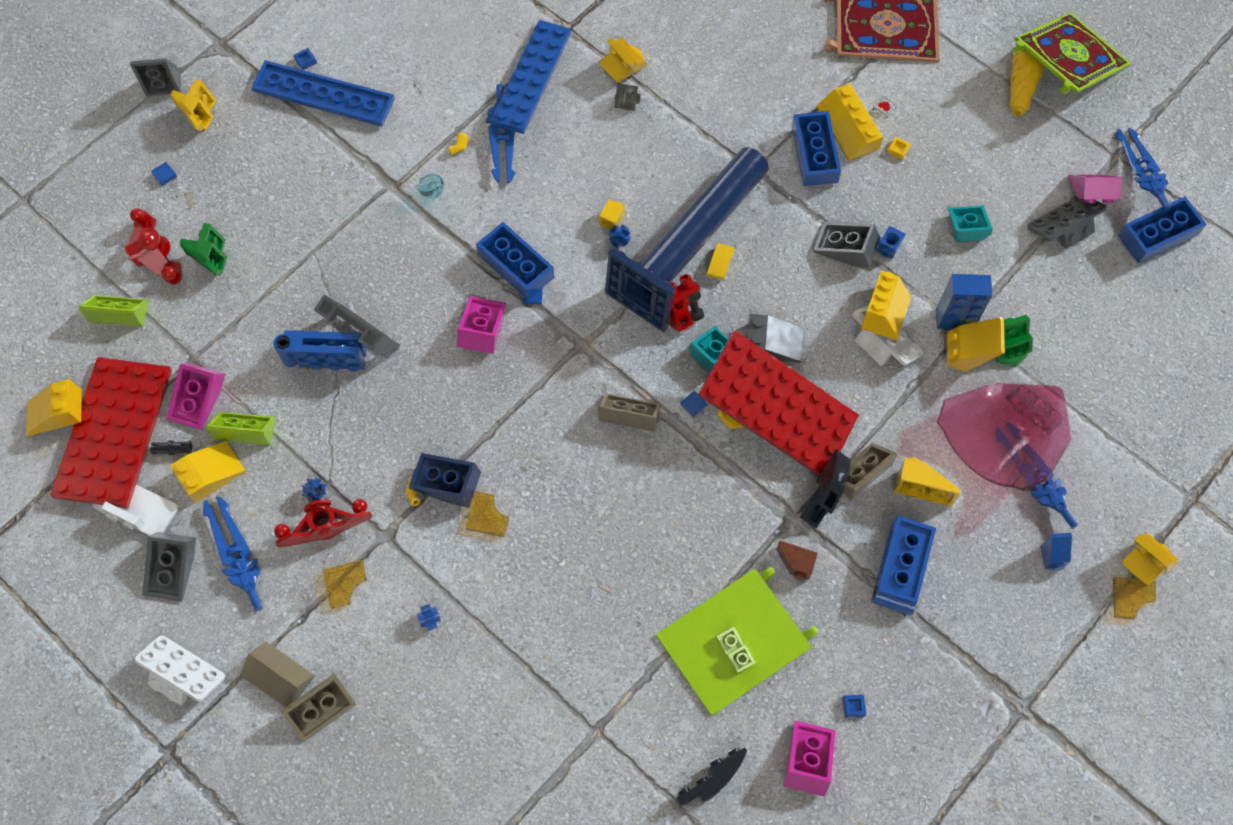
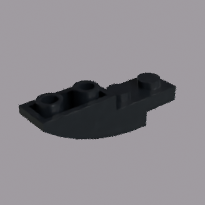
M836 449L816 480L819 487L799 517L816 529L827 512L833 513L846 485L850 469V458Z
M737 747L728 753L729 757L721 760V758H718L710 763L711 767L708 769V774L711 778L708 779L705 776L696 782L697 786L694 788L686 787L678 792L679 796L676 798V802L679 808L696 798H699L703 805L716 796L738 771L747 753L746 748L740 750Z

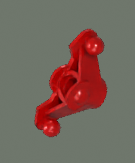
M140 208L132 209L130 218L134 221V230L129 244L125 245L127 254L138 267L145 265L171 285L178 284L182 279L181 263L168 259L167 256L171 251V244L167 238L160 236L155 230L157 220Z
M328 499L316 500L304 507V513L307 514L292 533H290V528L286 524H278L275 527L274 534L279 538L276 541V546L281 548L319 540H329L371 519L372 514L366 511L368 504L363 499H356L353 502L352 510L355 512L354 514L330 507L332 503ZM329 518L327 524L316 526L319 520Z

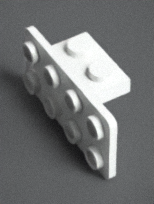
M869 305L852 314V317L861 326ZM863 329L854 340L880 366L884 365L891 355L902 365L906 366L924 354L920 347L913 343L903 331H900L896 341Z
M138 485L135 487L129 509L118 508L106 501L104 505H92L95 510L106 514L105 517L114 522L118 520L130 530L137 529L149 536L156 532L164 533L179 509L177 504Z
M162 635L135 657V663L150 672L148 685L153 690L165 695L170 701L176 702L181 706L187 701V696L197 702H202L225 680L223 672Z

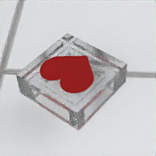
M883 95L873 106L872 110L887 119L897 108V104Z

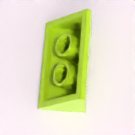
M93 295L79 305V310L89 322L143 327L149 300Z
M219 411L208 423L206 430L213 440L270 445L276 417Z

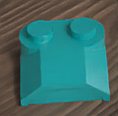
M984 205L948 207L953 228L952 237L959 242L981 241L992 235L993 228Z
M715 325L690 343L691 355L710 372L729 338Z

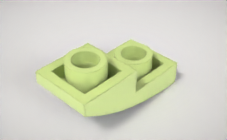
M734 626L715 636L737 673L756 663Z

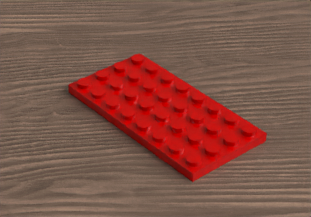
M733 331L698 393L699 397L818 476L823 471L834 451L837 449L841 452L859 416L858 413L737 331Z
M97 357L81 403V423L74 424L50 493L52 498L104 505L106 501L118 508L129 509L172 373L170 366Z

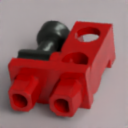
M688 274L680 276L679 286L674 282H669L675 288L669 324L670 327L678 332L692 326L693 321H699L705 317L704 310L698 305V300L701 298L700 286Z

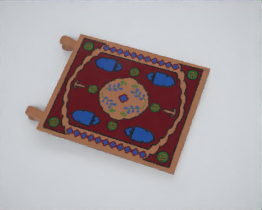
M825 0V2L835 1V0ZM836 0L837 42L832 39L826 40L825 51L837 50V56L928 62L940 61L937 0Z

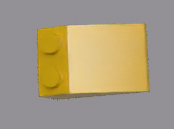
M1000 317L960 325L947 332V366L966 372L1005 353L1004 318Z
M70 379L51 383L27 402L26 435L32 436L81 423L82 389Z
M227 441L188 454L170 465L182 486L195 503L246 472Z
M905 457L898 470L894 493L952 507L961 492L959 488L928 464L914 457Z

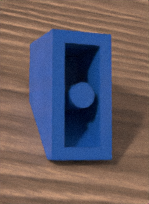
M1071 532L1051 534L1040 546L1045 569L1060 571L1065 569V566L1071 562Z

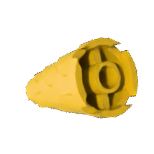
M1027 50L1021 51L1019 54L1013 52L1011 60L1009 107L1015 116H1022L1028 111L1032 96L1036 91L1037 84L1045 67Z

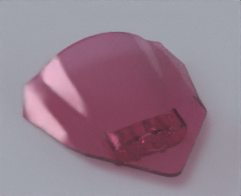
M1005 383L982 386L944 399L937 420V424L944 432L954 452L972 471L991 483L1022 491L1049 480L1071 441L1064 392L1057 386Z

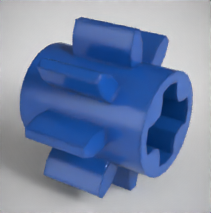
M623 224L621 227L613 226L608 233L610 243L616 248L618 245L626 246L631 239L629 229Z
M315 478L314 480L307 479V483L301 486L303 488L302 496L308 497L307 501L320 500L321 497L327 494L325 492L326 484L320 483V478Z
M430 604L421 606V612L417 613L421 628L427 626L428 631L438 628L436 623L440 622L441 619L437 607L431 608Z

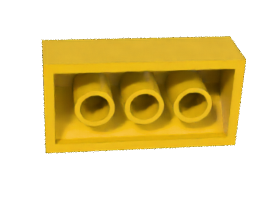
M850 83L834 89L817 104L816 108L819 112L829 111L834 138L848 161L880 149L883 136Z
M881 270L861 329L896 341L898 340L911 299L899 276Z

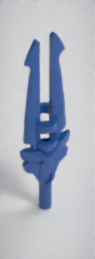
M502 84L496 85L497 101L492 108L488 109L486 123H491V118L502 98ZM490 125L488 126L489 140L494 163L491 173L497 183H499V141L504 140L506 147L507 183L509 184L515 175V172L512 170L514 131ZM499 130H504L505 133H504V134H499L498 131H499Z
M1128 128V132L1142 156L1138 159L1121 129H1118L1116 140L1122 142L1134 174L1140 176L1134 177V180L1140 184L1141 189L1149 191L1155 198H1158L1164 211H1169L1171 206L1164 195L1165 188L1168 186L1166 174H1158L1161 169L1138 139L1140 135L1137 132ZM1145 162L1147 166L1142 167L1140 164Z
M1009 423L1005 424L1008 431L1033 463L1028 467L1001 430L996 428L997 442L1004 444L1029 488L1037 489L1030 492V494L1035 498H1039L1038 502L1042 506H1049L1060 513L1071 529L1076 528L1078 523L1067 510L1065 501L1067 491L1065 487H1061V479L1058 478L1053 482L1052 477L1054 474L1020 437L1019 429ZM1035 469L1038 470L1035 474H1032Z
M216 497V501L234 540L232 545H227L209 502L205 500L203 516H207L210 520L222 564L230 567L223 569L222 572L225 576H229L228 580L232 585L239 586L248 594L255 611L262 610L263 607L255 591L256 579L260 575L259 568L256 567L258 560L255 558L249 562L248 559L252 556V553L228 513L230 505L222 498ZM238 552L239 556L233 558L232 555Z

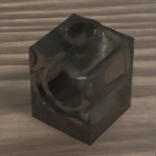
M618 83L615 93V108L635 111L636 104H640L641 94L638 93V86Z

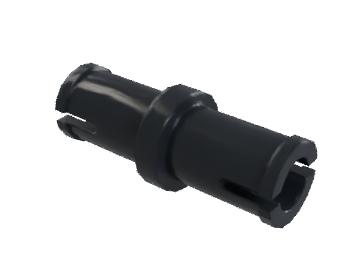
M169 440L168 442L161 443L152 442L150 446L152 455L168 454L171 456L175 455V453H192L193 449L191 441L175 442L174 440Z

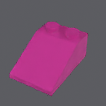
M1068 175V179L1077 197L1084 199V203H1095L1096 199H1102V203H1114V199L1120 200L1122 177L1110 175Z
M470 296L458 327L457 347L494 354L506 303Z
M191 363L180 364L166 419L200 430L203 429L221 392L225 374Z
M795 720L785 767L784 787L825 797L831 784L835 730Z

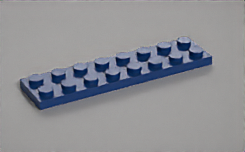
M543 20L538 21L491 118V125L521 134L525 133L571 35V28Z
M267 60L264 61L251 87L252 91L381 127H383L395 100L393 94Z

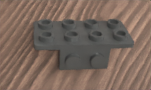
M1076 197L1042 217L1035 219L1028 224V229L1048 241L1061 236V246L1068 248L1095 233L1094 217L1106 211L1107 206L1095 200V203H1084V199Z

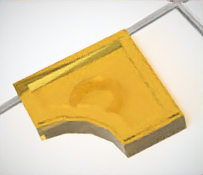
M475 491L466 530L505 537L509 517L501 514L496 509L494 495Z
M363 560L323 569L330 608L334 609L350 605L354 589L360 583L367 581Z
M1114 577V618L1135 620L1138 610L1143 604L1156 601V581L1150 585H1145L1139 579Z

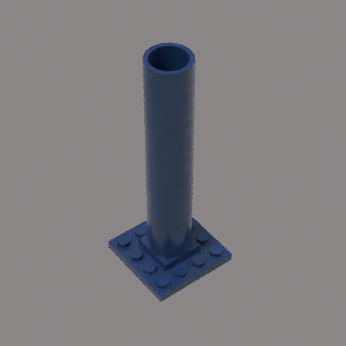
M751 147L742 148L640 262L633 261L624 252L612 248L608 253L605 294L662 332H665L669 326L675 288L669 282L676 278L768 173L769 165L765 157Z

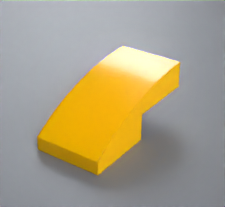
M717 243L706 276L724 281L735 248Z

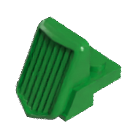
M203 223L198 241L180 240V246L188 256L195 259L212 272L213 275L218 276L219 273H223L227 256L222 250L226 239L211 224Z
M1027 315L1004 319L1005 353L995 358L997 363L1018 366L1027 357L1028 353L1032 352L1033 337L1029 334L1030 318Z

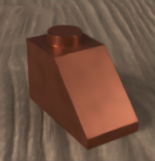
M779 540L776 551L789 574L794 575V578L798 580H809L818 553Z

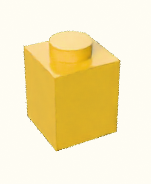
M609 199L599 215V225L609 230L615 225L619 226L625 216V206L618 201Z

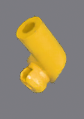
M460 132L457 135L456 144L448 147L451 156L466 149L469 140L466 133Z
M410 478L407 482L408 486L405 493L411 505L418 506L420 504L418 492L409 489L412 480Z

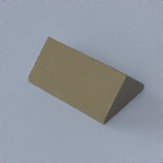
M605 393L599 406V421L655 432L661 404Z
M871 443L850 461L849 474L843 493L850 500H853L893 465L897 453Z
M267 641L248 653L240 674L284 707L296 701L315 677V675Z
M333 674L281 710V713L301 740L305 742L354 707L356 703L338 677Z

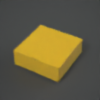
M895 137L887 153L903 160L911 144Z

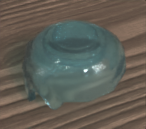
M428 174L420 178L419 185H416V188L422 197L436 199L443 193L445 182L437 174Z

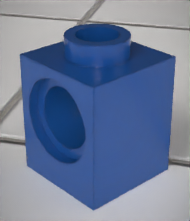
M889 226L880 240L876 251L885 257L893 259L906 234Z

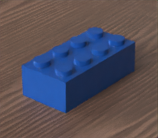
M829 111L794 114L791 127L803 186L838 183L841 167Z
M1186 196L1169 203L1171 206L1169 211H1164L1161 207L1123 226L1118 236L1138 264L1198 236L1207 225Z
M504 222L500 223L476 243L478 256L527 300L532 298L555 278L554 267Z
M952 274L936 308L937 329L949 331L960 325L979 322L992 297L991 275Z

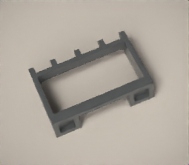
M323 295L314 308L315 312L330 322L334 321L338 315L363 332L358 342L387 359L394 350L396 351L400 347V344L344 305L326 295Z

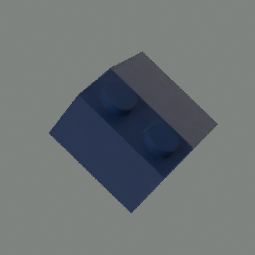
M421 453L409 489L449 504L469 508L481 471L474 462Z

